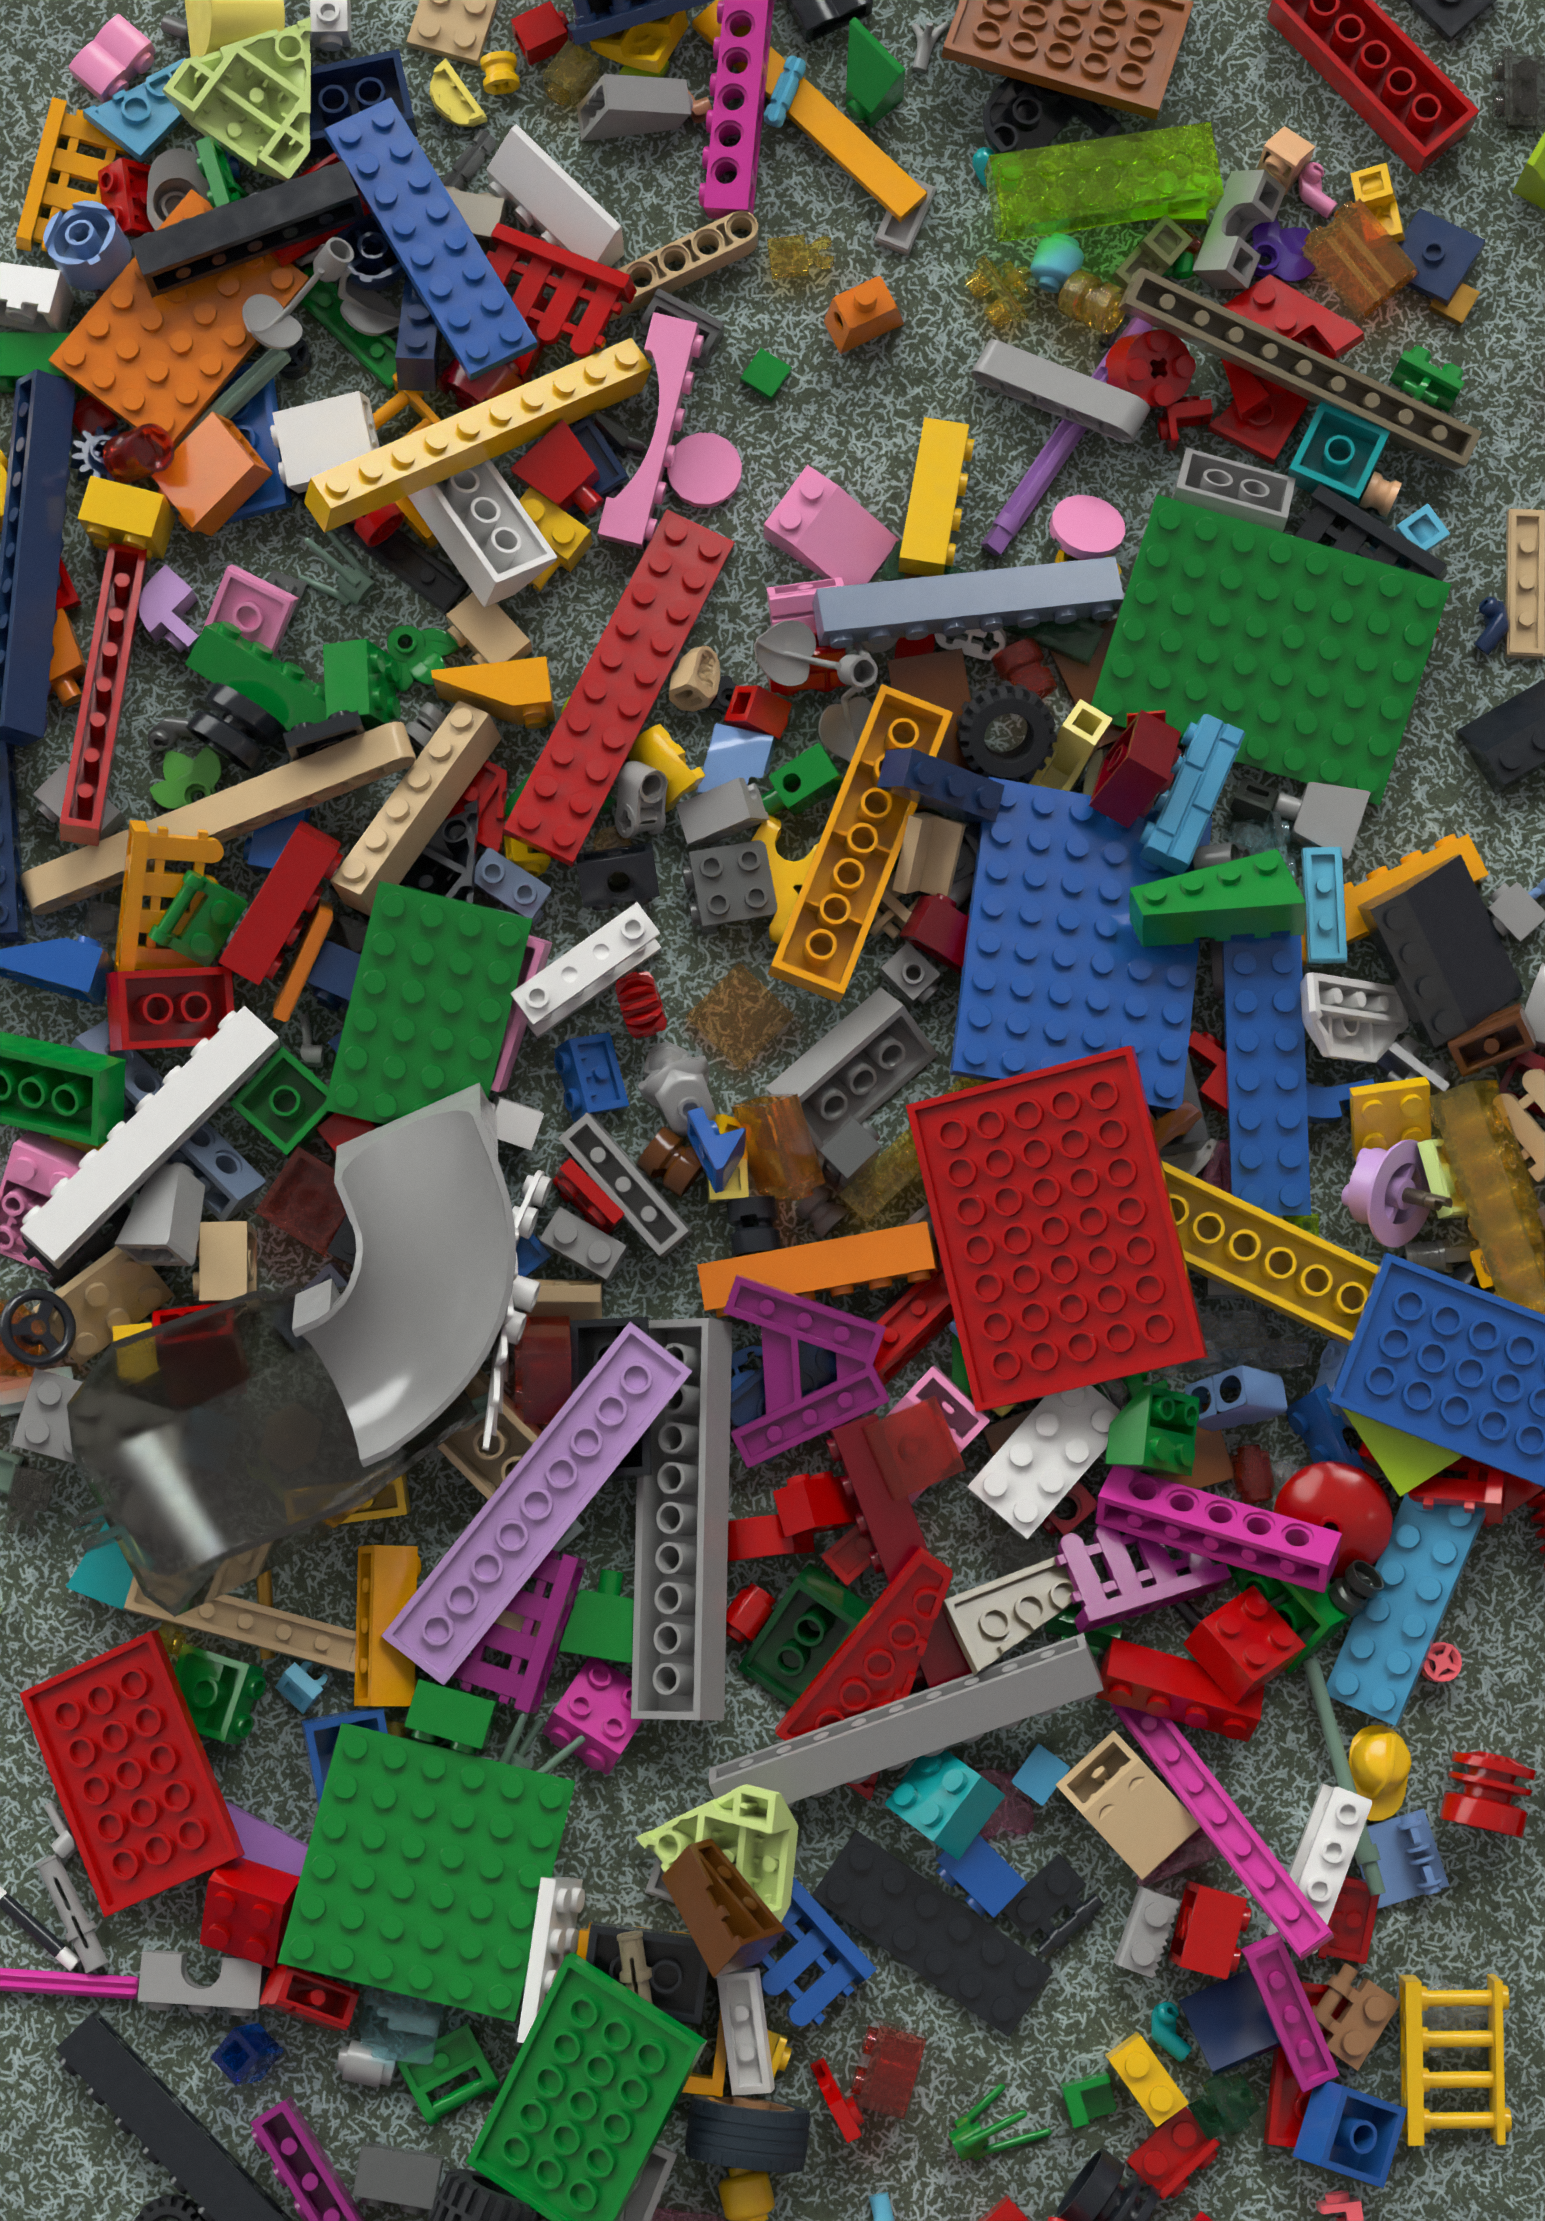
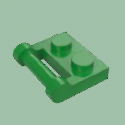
M188 869L182 878L184 884L160 923L152 926L148 936L158 944L169 947L193 961L209 967L248 903L243 897ZM196 892L205 893L180 935L172 933Z
M469 2022L396 2062L430 2127L439 2123L441 2116L489 2090L490 2093H493L502 2088L501 2082ZM474 2066L477 2067L481 2075L480 2077L434 2102L430 2099L428 2091Z

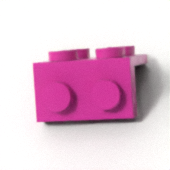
M590 1657L553 1710L542 1733L549 1737L554 1745L562 1749L577 1737L584 1736L585 1742L575 1749L573 1753L580 1757L591 1769L600 1770L604 1774L609 1775L628 1742L643 1721V1719H631L632 1680L599 1658Z

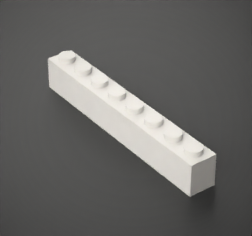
M244 1006L237 1013L234 1010L228 1013L218 1025L220 1030L210 1040L207 1038L201 1040L191 1051L190 1055L192 1058L182 1068L179 1065L174 1067L163 1079L165 1085L155 1095L152 1093L147 1094L135 1107L137 1113L127 1123L121 1121L112 1128L107 1135L109 1141L99 1151L93 1149L83 1157L78 1165L81 1169L71 1179L65 1177L54 1186L50 1192L53 1197L42 1208L37 1205L25 1215L22 1220L24 1225L20 1228L23 1237L57 1269L280 1048L279 1037L247 1007Z

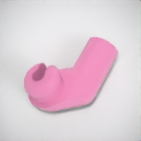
M1310 162L1300 172L1298 177L1299 196L1305 204L1327 219L1338 203L1322 192L1321 177L1324 175L1323 167L1318 163Z

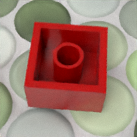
M1254 1585L1201 1620L1183 1643L1235 1705L1285 1671L1306 1647L1304 1642Z
M242 1857L218 1866L208 1879L199 1944L274 1969L280 1955L300 1877Z

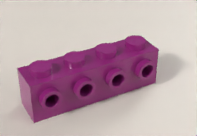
M291 2095L250 2122L254 2128L251 2131L254 2141L262 2152L267 2151L275 2163L272 2166L273 2172L283 2187L288 2186L296 2198L293 2204L303 2221H366Z

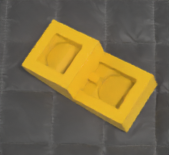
M1387 162L1350 173L1356 204L1360 212L1369 251L1405 240Z

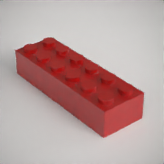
M1373 0L1271 1L1266 19L1417 176L1472 129L1479 113L1477 107Z

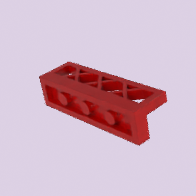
M941 1260L938 1262L940 1271L930 1273V1280L917 1282L876 1322L886 1326L873 1363L884 1386L954 1318Z

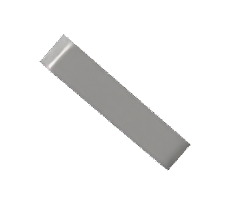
M995 339L987 342L971 371V376L978 383L991 390L1124 443L1133 442L1150 412L1149 404L1130 392Z

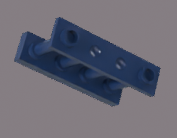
M572 0L577 16L574 17L575 22L566 26L571 41L575 45H579L714 0H641L635 3H631V0H611L610 11L596 15L595 11H591L588 0Z

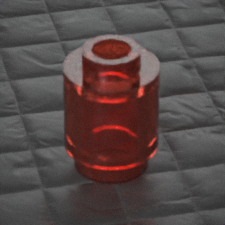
M1260 1444L1238 1447L1237 1455L1231 1456L1230 1460L1236 1494L1241 1495L1242 1503L1251 1504L1273 1499L1272 1490L1275 1489V1482L1269 1451H1261Z

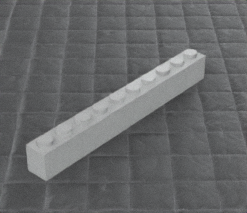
M1084 1633L985 1668L975 1677L973 1673L709 1768V1786L715 1799L745 1784L779 1792L788 1808H790L796 1801L809 1796L818 1798L827 1795L834 1787L848 1782L850 1784L861 1783L875 1772L884 1769L892 1771L902 1768L909 1760L923 1755L925 1757L936 1756L950 1745L959 1742L971 1743L977 1741L984 1733L997 1728L1001 1730L1013 1728L1022 1719L1033 1715L1046 1716L1058 1710L1059 1706L1072 1701L1078 1703L1088 1701L1094 1698L1097 1692L1104 1690L1100 1673Z

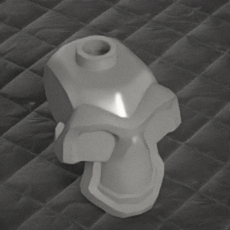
M670 1042L659 1043L652 1047L647 1055L644 1066L645 1080L638 1084L642 1097L650 1104L660 1108L671 1130L679 1136H687V1111L702 1107L708 1120H715L717 1113L707 1087L710 1066L706 1057L703 1055L692 1057L688 1051Z

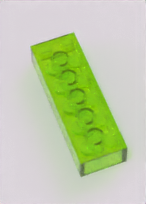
M1211 122L989 155L984 169L997 243L1161 218L1165 214L1167 216L1217 209L1224 196Z

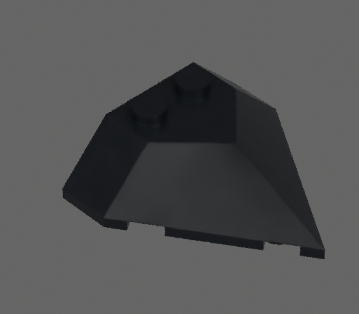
M478 800L465 805V811L442 822L399 885L473 903L479 817ZM331 884V885L329 886V889H330L337 897L340 898V896H339V894L337 893V891L335 890L334 886ZM352 908L369 923V915Z

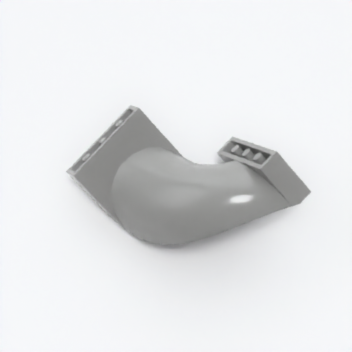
M480 1082L337 1146L334 1183L355 1233L356 1256L354 1268L349 1283L341 1295L332 1279L295 1295L292 1331L295 1337L302 1335L312 1345L330 1374L353 1428L359 1458L363 1467L392 1455L443 1413L478 1372L491 1351L505 1319L512 1294L516 1264L515 1225L510 1196L498 1162L496 1115Z

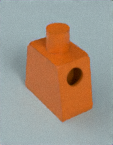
M881 276L872 278L835 296L824 319V324L840 354L904 324L900 312Z
M60 608L57 610V620L53 629L52 645L54 646V655L50 662L49 681L51 683L50 694L55 692L63 707H67L77 703L82 698V692L75 680L86 675L87 666L72 622L64 609Z

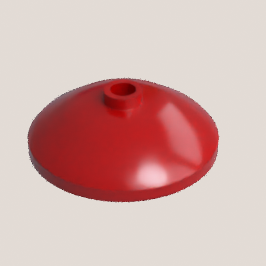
M1325 1461L1300 1469L1282 1486L1274 1505L1273 1512L1320 1527H1324V1524L1327 1522H1333L1338 1526L1337 1532L1342 1533L1338 1561L1331 1578L1345 1577L1346 1568L1355 1560H1362L1373 1565L1385 1551L1391 1537L1393 1514L1387 1494L1378 1481L1369 1473L1352 1464Z

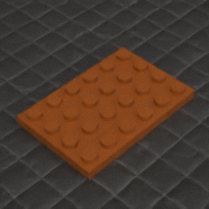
M960 0L946 37L941 57L1157 120L1194 1Z

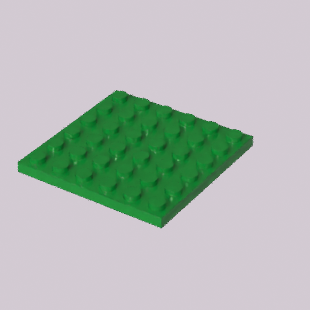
M342 1722L277 1963L515 2022L528 1970L541 1877H552L576 1781Z

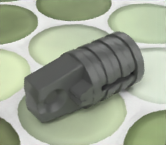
M1449 1239L1433 1240V1242L1406 1243L1399 1247V1257L1440 1274H1452V1265L1472 1262L1469 1255L1472 1251V1246L1450 1247Z

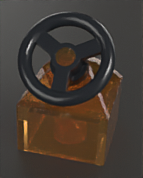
M28 1289L17 1293L10 1300L0 1299V1383L32 1377L35 1368L53 1365L69 1353L75 1341L76 1322L68 1304L57 1294L44 1289ZM34 1300L41 1301L35 1314L24 1303ZM53 1307L61 1315L64 1324V1335L60 1345L50 1334L48 1319ZM43 1347L48 1354L42 1355Z

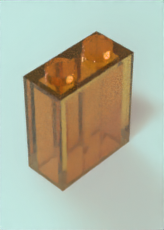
M1359 198L1355 203L1348 201L1342 205L1333 215L1336 219L1325 228L1319 226L1310 232L1304 239L1306 244L1301 250L1357 319L1362 322L1420 272Z
M764 1094L731 1107L738 1129H746L745 1151L759 1195H773L776 1197V1200L790 1197L792 1201L813 1195L812 1188L825 1184L798 1094Z

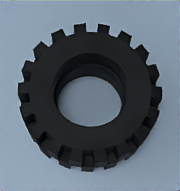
M1001 681V686H995L993 682L986 684L987 690L980 693L977 689L971 694L973 697L970 703L965 701L961 706L963 714L962 716L958 715L956 720L958 726L956 739L960 745L959 748L973 771L976 770L983 777H994L1019 782L1018 778L1025 777L1028 781L1034 777L1032 772L1038 768L1042 771L1047 766L1044 762L1046 757L1052 758L1055 750L1052 747V743L1057 742L1054 718L1041 698L1033 690L1029 691L1025 685L1017 683L1014 686L1010 681ZM1010 713L1020 715L1026 720V736L1016 748L1006 752H998L987 747L984 740L985 732L995 718Z
M450 2169L447 2171L429 2215V2221H538L540 2213L531 2208L530 2204L521 2201L480 2172L467 2169Z

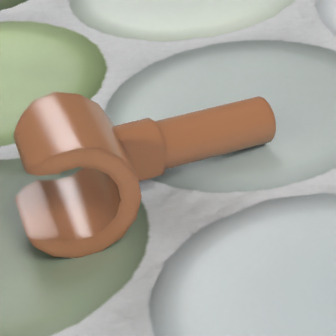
M688 91L693 100V108L691 109L693 122L701 123L706 121L707 111L712 110L708 97L695 100L694 96Z

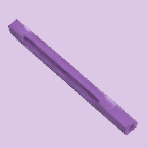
M1137 317L1132 318L1119 339L1131 334L1151 331L1153 326ZM1110 349L1091 376L1104 383H1107L1106 380H1109L1108 367L1105 368ZM1066 419L1061 420L992 523V528L980 544L983 548L994 556L1002 554L1087 430L1086 427Z

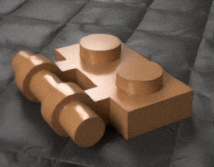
M1344 1963L1337 1976L1332 1974L1326 1984L1329 1988L1318 2006L1313 2005L1311 2008L1320 2029L1324 2028L1329 2032L1325 2041L1330 2053L1352 2069L1358 2071L1401 2002L1369 1979L1363 1978L1355 1990L1350 1984L1358 1971ZM1343 1997L1348 2003L1336 2021L1331 2014Z

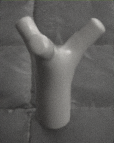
M927 22L924 32L917 23L912 25L917 38V50L912 66L914 71L926 73L935 42L941 33L949 28L947 22L937 26L934 30H932L933 23Z

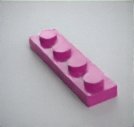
M1276 1932L1242 1948V1954L1302 2092H1306L1339 2076L1337 2067L1279 1933Z

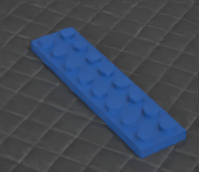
M390 97L325 128L326 139L339 161L345 162L355 188L469 380L472 381L499 366L537 349V340L392 98Z
M1289 931L1271 932V937L1254 938V933L1231 935V940L1222 941L1230 1194L1274 1216H1310L1305 1030L1302 1022L1300 982L1303 979L1301 935L1290 936Z

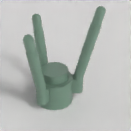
M334 530L325 533L354 569L350 566L347 568L343 567L324 549L306 537L304 544L340 574L336 581V585L340 589H334L304 575H299L298 579L307 582L308 586L336 598L346 607L351 602L356 606L361 605L376 585V582L371 579L373 574L360 564Z
M523 1711L515 1724L499 1762L531 1770V1763L523 1757L537 1736L544 1720L538 1718L516 1753H513L529 1715ZM582 1735L577 1737L538 1769L537 1772L549 1773L583 1744L585 1737Z

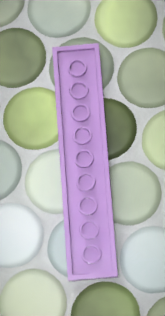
M630 1321L381 1637L444 1686L693 1370Z

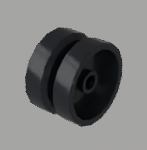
M216 682L205 700L209 708L218 716L205 710H198L186 728L215 754L255 775L266 761L267 756L264 750L253 740L265 746H276L286 728L275 717L249 698L225 684Z

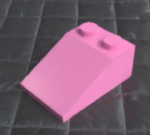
M809 465L804 468L764 523V538L823 579L842 577L844 586L869 583L899 542V539L840 486Z

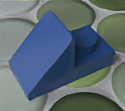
M702 1107L687 1111V1136L715 1193L722 1192L744 1155L746 1129L740 1128L720 1134L716 1122L708 1120Z

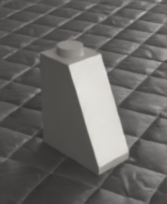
M604 74L577 105L581 141L677 130L691 115V109L693 108L692 96L688 94L687 80Z
M179 1162L163 1164L145 1182L115 1242L119 1249L139 1265L192 1266L195 1261L205 1185L193 1176L194 1171L185 1164Z

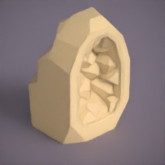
M709 646L691 649L680 659L678 668L671 674L669 700L680 710L695 712L706 708L717 695L721 678L720 663L717 654Z

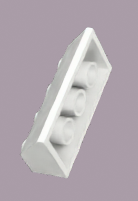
M517 124L514 125L486 169L489 191L509 202L515 208L513 212L516 218L527 228L532 225L541 234L539 236L540 240L611 267L624 255L622 226Z
M487 460L408 496L484 608L515 595L557 559V555L491 460Z

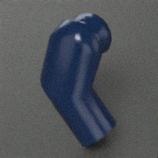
M1491 596L1483 599L1479 605V612L1484 615L1486 629L1474 643V646L1486 655L1491 653L1509 629L1506 606L1502 601H1497L1495 597Z

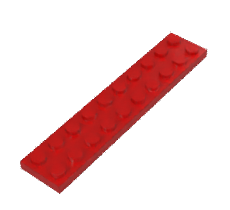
M666 509L503 828L502 834L571 867L573 866L733 549L734 541Z

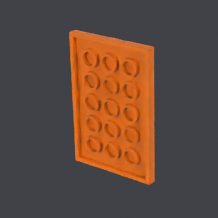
M191 189L157 230L178 223L183 219L213 210L210 202ZM268 254L152 298L135 256L48 360L51 366L169 454L260 345V342L252 336V333L248 332L243 320L242 308L247 299L256 294L268 295L276 299L285 309L309 281V277L291 263L281 268L274 258Z

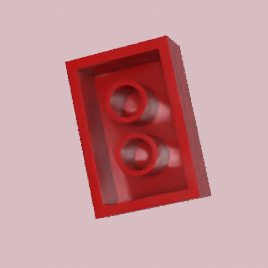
M227 967L105 973L110 1051L195 1047L204 1038L210 1040L220 1030L218 1025L221 1020L234 1010L232 970Z
M1187 1880L1167 1959L1179 1967L1227 1980L1229 1971L1235 1973L1240 1961L1241 1948L1236 1947L1239 1931L1246 1932L1250 1921L1251 1908L1246 1907L1247 1898Z

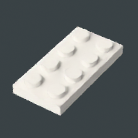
M1093 1386L1045 1396L966 1488L1027 1540L1105 1450L1108 1443L1109 1424L1121 1411Z
M541 1877L517 2038L519 2043H524L565 1956L572 1952L575 1953L577 1950L579 1931L576 1929L577 1916L582 1911L585 1902V1891L581 1889L583 1879Z

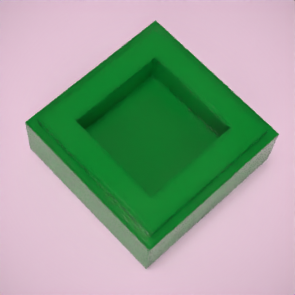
M760 348L741 375L740 382L772 402L792 373V367Z

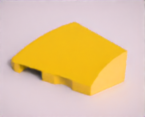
M683 10L610 34L606 38L591 40V48L595 52L623 65L660 73L689 26L686 12Z
M661 724L655 725L640 734L628 755L631 761H639L666 775L668 787L665 812L674 809L684 794L697 789L705 777L700 767L693 770L687 767L685 751L671 739L669 733Z

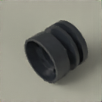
M1101 2148L1090 2158L1073 2181L1057 2207L1054 2217L1066 2221H1149L1158 2201L1160 2190L1153 2184H1149L1140 2191L1144 2179L1139 2174L1132 2176L1122 2185L1120 2181L1126 2167L1125 2163L1105 2148Z

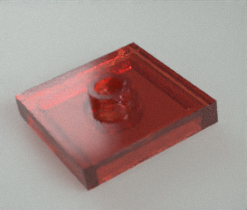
M935 1396L926 1398L861 1427L892 1501L902 1499L966 1470Z

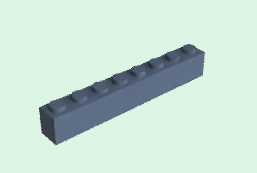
M1115 556L816 589L812 607L819 646L830 645L832 648L841 649L849 647L855 642L864 641L877 645L886 643L892 638L906 637L907 640H920L927 637L928 634L943 633L945 636H956L964 633L966 630L973 629L993 632L1009 625L1030 628L1038 625L1040 622L1055 621L1057 624H1066L1075 621L1077 618L1091 616L1092 619L1103 620L1117 614L1124 596Z

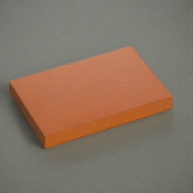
M319 898L273 1002V1017L283 1022L289 1021L334 919L333 906L330 902Z

